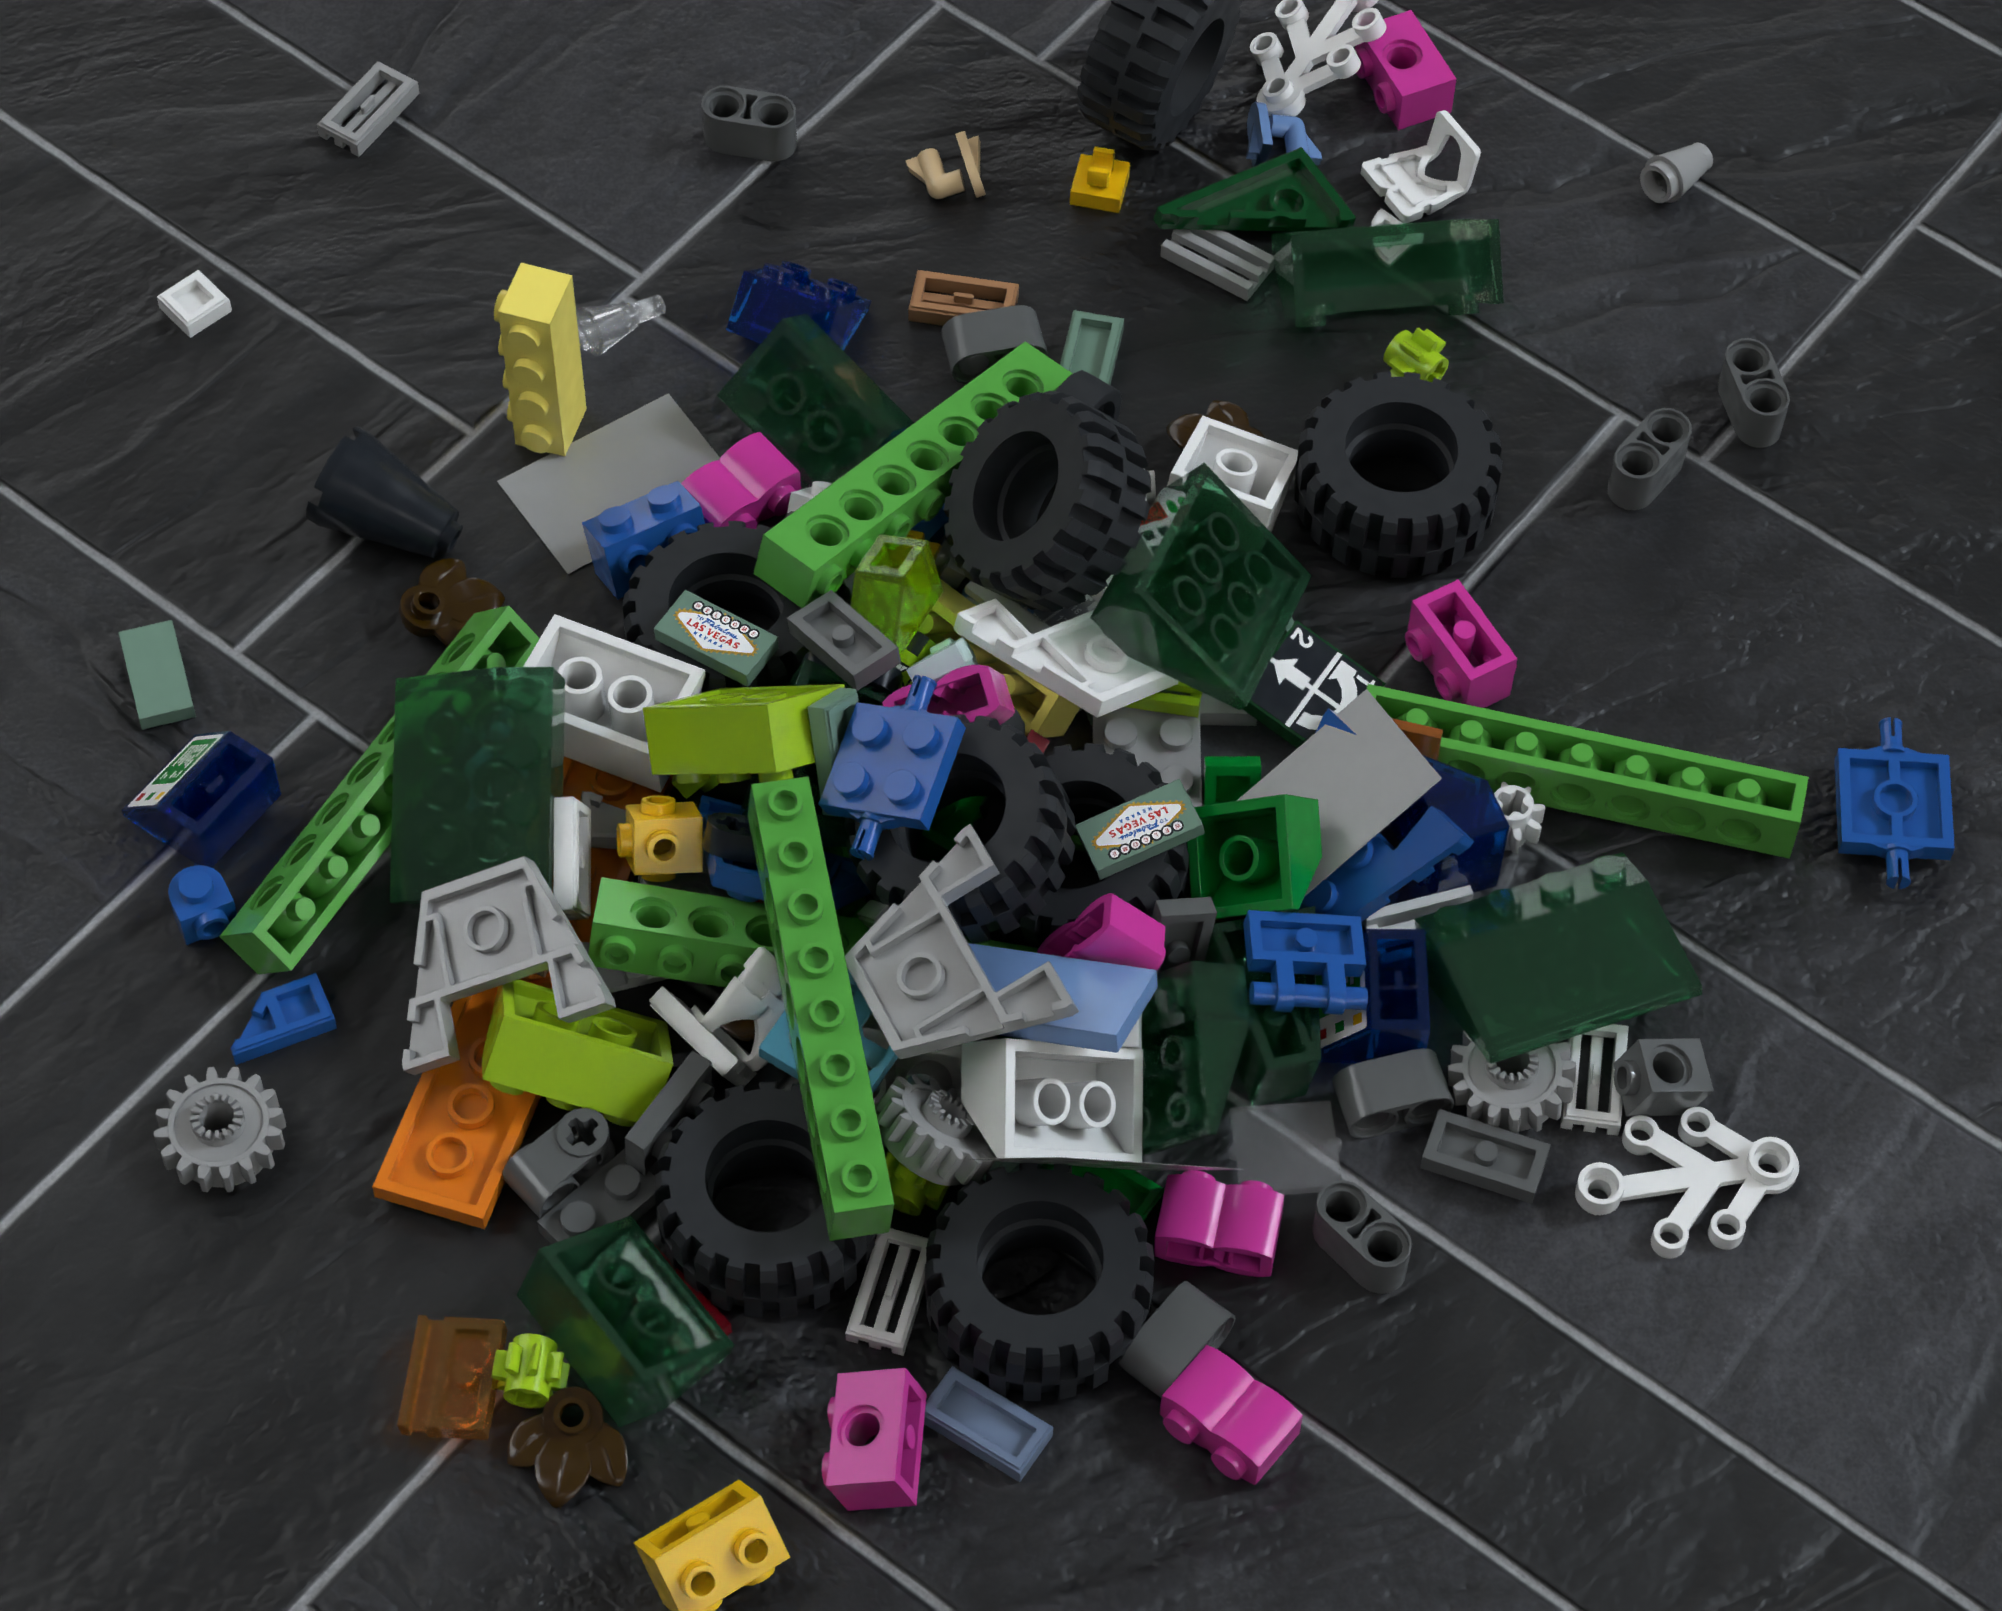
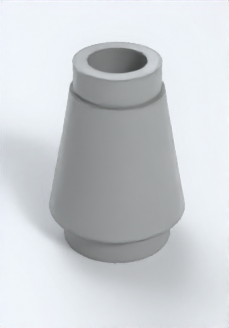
M1696 142L1692 145L1651 157L1640 174V183L1643 191L1651 200L1657 203H1673L1678 201L1712 167V153L1706 145Z

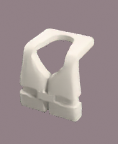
M1442 110L1436 113L1427 145L1389 154V158L1381 159L1378 157L1363 162L1360 174L1380 197L1386 196L1384 202L1402 223L1407 224L1421 219L1423 213L1430 215L1467 193L1472 184L1481 151L1448 111ZM1450 135L1453 136L1458 142L1461 151L1457 181H1442L1425 176L1426 166L1442 152Z
M758 947L743 964L745 967L744 971L738 978L736 976L733 977L706 1014L696 1005L690 1010L699 1024L709 1033L713 1032L752 1071H759L768 1063V1061L759 1057V1046L785 1011L775 956L765 947ZM736 1020H754L755 1039L751 1054L725 1033L720 1026Z

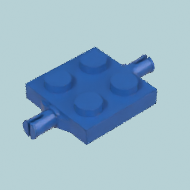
M920 675L913 677V683L904 705L886 707L858 702L855 705L819 805L827 815L852 818L860 823L853 845L849 850L853 856L859 859L873 860L874 852L883 830L909 827L929 831L966 727L958 717L927 712L934 689L937 686V683L929 677L922 676L921 678Z
M1888 717L1879 722L1881 746L1867 750L1838 748L1834 764L1838 853L1873 855L1885 858L1887 868L1886 885L1895 889L1898 880V889H1903L1911 884L1909 877L1910 859L1951 860L1954 852L1949 755L1926 754L1904 748L1902 742V721L1894 718L1891 726V717Z

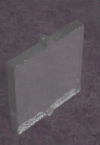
M1330 1100L1233 1107L1229 1109L1233 1145L1229 1149V1158L1236 1162L1237 1169H1244L1237 1170L1238 1184L1247 1180L1260 1181L1270 1185L1276 1192L1289 1195L1320 1192L1325 1185L1333 1181L1342 1180L1338 1156L1342 1148V1140L1335 1136Z

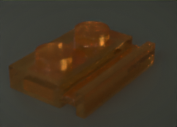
M418 1315L397 1423L402 1435L411 1436L412 1432L427 1433L429 1437L488 1440L498 1380L491 1378L496 1350L505 1349L508 1330L504 1320L445 1317L444 1320H429L428 1316Z

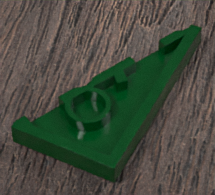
M1300 147L1157 207L1153 220L1160 229L1348 232L1352 230L1356 216L1305 150Z

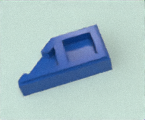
M314 973L261 992L251 1010V1019L241 1037L237 1040L235 1039L230 1049L234 1062L238 1065L337 1029L335 1017L317 974Z

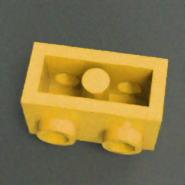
M741 1480L735 1481L634 1542L663 1604L671 1611H715L722 1604L723 1598L743 1586H753L765 1581L774 1573L777 1565L791 1558L761 1495Z

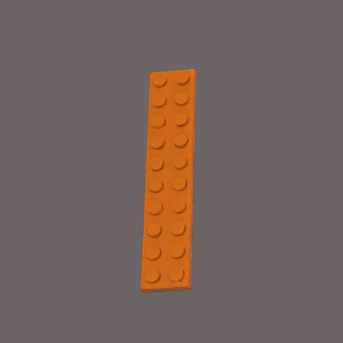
M562 756L518 858L525 856L533 860L554 894V797L573 796L580 801L582 791L592 792L603 796L602 802L626 810V805L641 804V799L647 796H669L673 788V775H670L660 793ZM591 847V916H589V919L569 920L581 942L590 943L601 877L629 882L634 880L635 876L626 857L619 858L617 849ZM549 971L545 977L535 973L519 979L553 989ZM498 986L454 1001L451 1012L460 1060L422 1073L373 1183L372 1188L375 1198L485 1230L505 1184L502 1171L510 1158L519 1150L541 1099L540 1095L526 1091L521 1095L501 1092L495 1089L490 1084V1081L482 1079V1054Z

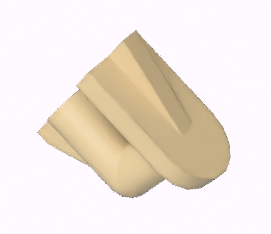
M965 131L956 133L955 135L976 198L985 196L986 193L980 178L979 136L967 139ZM925 149L917 157L906 160L909 172L926 185L927 191L932 198L943 199L965 191L961 170L957 169L945 173L940 154L936 149Z

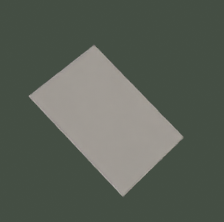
M668 393L572 442L566 456L551 453L497 482L566 573L570 574L592 562L582 522L600 515L608 508L621 506L644 496L658 486L669 485L676 481L682 483L694 471L712 461L719 460L720 457Z
M1367 689L1337 714L1355 734L1325 724L1237 800L1281 794L1318 799L1322 858L1305 896L1442 779Z
M1069 1157L969 1158L970 1160L1048 1165L1066 1164L1080 1167L1142 1171L1244 1170Z

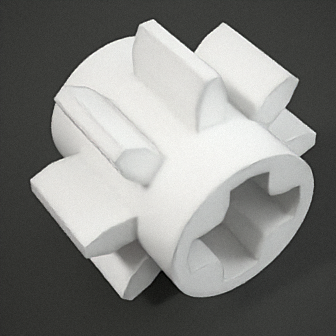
M1502 782L1501 788L1493 796L1485 792L1481 794L1478 806L1480 812L1476 815L1474 830L1478 832L1486 831L1489 849L1496 847L1502 850H1511L1513 854H1518L1519 847L1526 840L1535 844L1539 841L1542 828L1540 823L1543 822L1545 805L1534 804L1529 786L1522 788Z

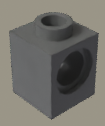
M1700 1038L1638 1039L1613 1063L1615 1069L1614 1085L1622 1097L1626 1116L1682 1115L1687 1109L1697 1107L1714 1091Z

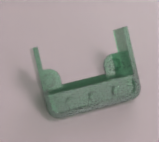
M1465 218L1271 234L1274 264L1284 318L1294 319L1295 327L1326 325V315L1342 312L1448 305V315L1479 313V303H1504L1499 219ZM1411 244L1390 265L1385 263L1374 249V247L1384 246L1390 249L1396 245Z

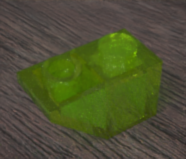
M879 534L855 570L851 607L897 645L900 656L943 592L928 540Z

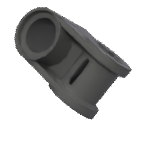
M580 1108L572 1110L533 1143L524 1146L510 1158L502 1171L503 1180L541 1219L616 1156L615 1146L610 1139L607 1121L602 1114L593 1109ZM573 1126H575L577 1133L574 1135L572 1133ZM597 1155H600V1162H597Z

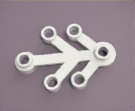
M1282 0L1277 5L1275 14L1282 27L1288 31L1296 57L1290 67L1284 72L1280 61L1284 49L1274 33H1262L1255 37L1250 44V51L1256 62L1262 66L1266 79L1265 84L1257 95V102L1267 105L1269 116L1271 114L1298 115L1305 106V94L1336 79L1348 78L1359 70L1361 61L1353 47L1363 42L1375 41L1386 31V23L1379 10L1371 8L1379 0H1336L1312 35H1310L1306 22L1309 18V12L1302 0ZM1359 12L1352 20L1353 27L1336 35L1350 13ZM1325 60L1327 61V65L1310 72L1314 65Z
M1691 1107L1682 1114L1678 1127L1679 1137L1684 1143L1660 1130L1657 1123L1645 1115L1631 1117L1626 1122L1622 1134L1623 1146L1634 1155L1653 1153L1676 1168L1622 1176L1621 1172L1614 1166L1597 1162L1587 1165L1579 1174L1575 1188L1576 1200L1585 1211L1593 1215L1609 1214L1618 1208L1621 1201L1685 1192L1669 1217L1661 1219L1656 1223L1651 1236V1246L1655 1253L1661 1257L1671 1259L1680 1256L1684 1252L1690 1228L1720 1186L1743 1183L1728 1209L1719 1210L1712 1216L1708 1228V1237L1714 1246L1724 1250L1734 1249L1739 1246L1746 1230V1221L1765 1194L1785 1192L1795 1183L1799 1173V1161L1792 1147L1784 1140L1776 1137H1764L1751 1142L1717 1122L1709 1110L1703 1107ZM1693 1121L1699 1122L1705 1126L1706 1131L1695 1132L1689 1128L1688 1123ZM1634 1130L1645 1131L1650 1136V1139L1645 1141L1638 1140L1632 1136L1631 1132ZM1709 1143L1732 1159L1714 1162L1689 1146L1701 1147ZM1770 1164L1777 1169L1778 1173L1766 1172L1759 1165ZM1593 1189H1599L1604 1191L1608 1198L1598 1199L1591 1196L1588 1192ZM1719 1224H1729L1735 1228L1737 1233L1733 1235L1723 1234L1717 1226ZM1664 1232L1673 1233L1680 1241L1675 1244H1669L1662 1240L1660 1234Z

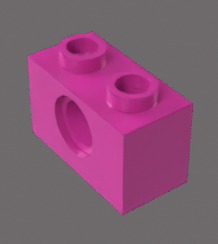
M1412 10L1383 19L1386 23V31L1380 38L1372 42H1363L1356 45L1355 51L1361 61V66L1356 74L1360 79H1366L1374 92L1377 107L1382 113L1389 115L1398 130L1433 119L1439 111L1446 110L1448 113L1452 112L1456 77Z
M906 1368L837 1374L835 1397H831L828 1403V1422L832 1431L830 1450L824 1454L822 1459V1478L826 1488L833 1493L848 1511L917 1505L927 1393ZM878 1434L870 1444L865 1445L868 1439Z

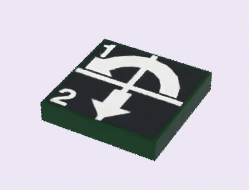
M1296 620L1242 693L1236 705L1298 748L1315 734L1328 708L1339 713L1365 691L1368 684L1383 687L1386 683Z

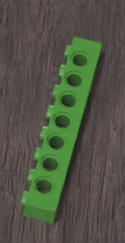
M1026 341L763 534L753 574L801 608L830 590L835 593L844 579L856 570L859 572L865 571L882 550L890 544L892 546L899 545L906 538L911 528L923 519L930 521L937 515L945 503V497L951 495L952 486L949 484L953 468L958 470L962 462L963 456L960 454L967 442L975 440L979 434L976 429L986 419H994L998 416L997 409L1008 402L1017 401L1019 403V397L1036 392L1056 391L1073 373Z
M509 605L477 612L472 615L219 937L257 974L292 971L512 687L540 638Z
M1372 684L1367 685V690L1391 718L1443 729L1437 763L1480 780L1479 793L1485 792L1494 795L1501 788L1502 782L1522 788L1529 786L1534 804H1543L1545 807L1790 859L1801 823L1809 779L1807 776Z
M809 777L751 784L748 810L749 826L829 1240L834 1241L888 1233L895 1204Z
M601 877L588 955L595 967L726 988L734 976L738 978L744 971L745 967L743 964L758 947H765L774 955L765 903L745 902L734 898ZM837 915L844 955H846L869 929L858 918ZM964 936L967 942L971 943L969 938L967 936ZM994 940L975 943L1037 953L1038 950L1037 947Z

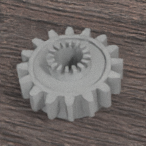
M1506 1013L1504 1024L1498 1026L1488 1016L1482 1018V1032L1479 1034L1472 1029L1466 1028L1463 1031V1045H1453L1451 1049V1065H1448V1086L1453 1087L1454 1105H1466L1467 1118L1519 1134V1131L1531 1128L1536 1132L1542 1130V1123L1548 1118L1558 1120L1561 1117L1562 1103H1571L1573 1099L1576 1062L1570 1061L1571 1045L1569 1042L1556 1044L1557 1029L1554 1026H1550L1542 1032L1536 1030V1017L1531 1015L1524 1025L1515 1024L1512 1013Z
M208 1067L206 1080L200 1083L190 1074L185 1076L187 1090L182 1094L176 1090L169 1089L166 1095L171 1109H157L155 1114L159 1129L154 1131V1137L158 1150H161L160 1153L166 1169L176 1168L179 1181L184 1185L192 1180L200 1183L202 1192H208L211 1187H224L227 1192H231L235 1185L246 1181L250 1184L257 1182L255 1175L263 1168L272 1169L274 1167L273 1150L284 1149L285 1146L282 1129L286 1128V1121L282 1108H279L275 1090L273 1088L264 1090L261 1077L257 1074L248 1078L246 1082H242L239 1067H232L226 1078H219L215 1068ZM220 1128H224V1129H222V1132H221V1133H219V1131L217 1130V1129H220Z
M913 1074L910 1075L908 1080L899 1076L890 1085L876 1106V1110L880 1112L877 1119L878 1124H880L881 1138L887 1149L906 1168L928 1181L945 1186L968 1184L972 1178L979 1183L995 1161L970 1160L969 1158H997L962 1104L957 1090L951 1088L946 1092L940 1088L935 1079L930 1078L927 1084H924L920 1078Z

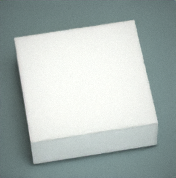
M199 270L157 296L159 308L190 338L232 311L230 300Z

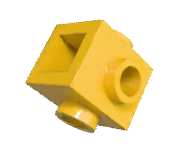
M655 795L642 798L641 804L626 805V823H618L616 828L617 852L619 858L626 857L634 876L641 875L642 879L652 882H665L675 879L676 873L703 872V817L694 802H675L673 797Z

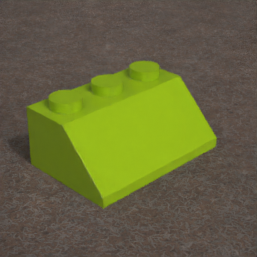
M845 685L719 688L643 707L652 775H676L678 784L705 781L710 779V774H717L718 783L748 780L752 778L751 774L757 773L761 783L792 779L794 777L793 768L815 763L807 707L839 687L845 688Z
M519 979L498 986L482 1054V1079L490 1081V1084L495 1089L512 1095H521L524 1091L546 1097L550 1104L564 1110L572 1111L580 1107L593 1109L602 1113L605 1119L614 1124L630 1127L635 1125L667 1084L673 1067L667 1022L620 1008H613L567 1023L558 1018L553 989Z

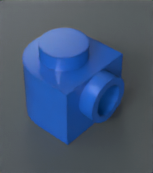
M203 865L187 867L178 872L169 884L168 895L171 907L186 945L201 939L210 940L220 936L237 914L234 900L222 875L211 867Z

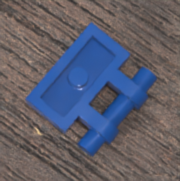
M1248 910L1243 922L1248 971L1271 973L1272 981L1251 982L1249 988L1250 1004L1271 1005L1272 1011L1292 1012L1294 1007L1322 1008L1324 1014L1343 1015L1345 1009L1366 1010L1368 1003L1367 988L1346 986L1345 977H1361L1366 967L1361 916ZM1294 974L1321 975L1322 985L1295 984Z

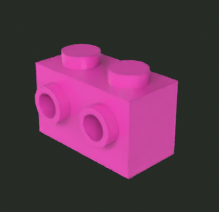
M1459 579L1412 600L1408 629L1405 633L1406 645L1413 658L1418 662L1423 661L1433 674L1437 690L1445 700L1485 708L1510 696L1517 668V657Z

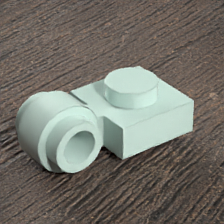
M949 637L931 647L930 655L913 664L906 671L912 682L915 675H920L921 678L926 676L937 683L947 673L963 666L978 665V662L970 645L963 637L956 641Z

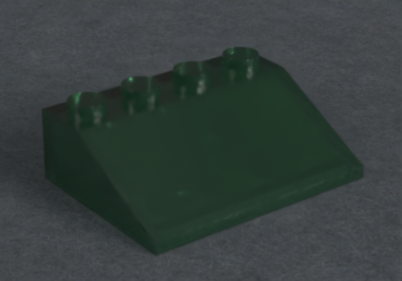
M1202 463L1159 492L1149 510L1147 521H1143L1138 530V533L1142 536L1136 549L1130 548L1124 558L1127 564L1118 575H1113L1090 618L1128 657L1241 710L1248 705L1312 575L1205 463Z
M494 667L396 679L390 871L391 904H420L422 891L523 856L536 863L554 894V797H563L565 678L554 667Z
M1623 852L1601 856L1593 862L1561 872H1551L1545 874L1540 879L1508 889H1498L1487 896L1458 905L1445 906L1436 912L1415 918L1420 974L1490 1064L1703 994L1702 984L1649 882Z

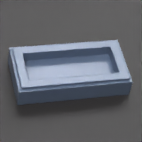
M953 1366L926 1401L924 1419L926 1426L1018 1482H1021L1053 1436V1426Z

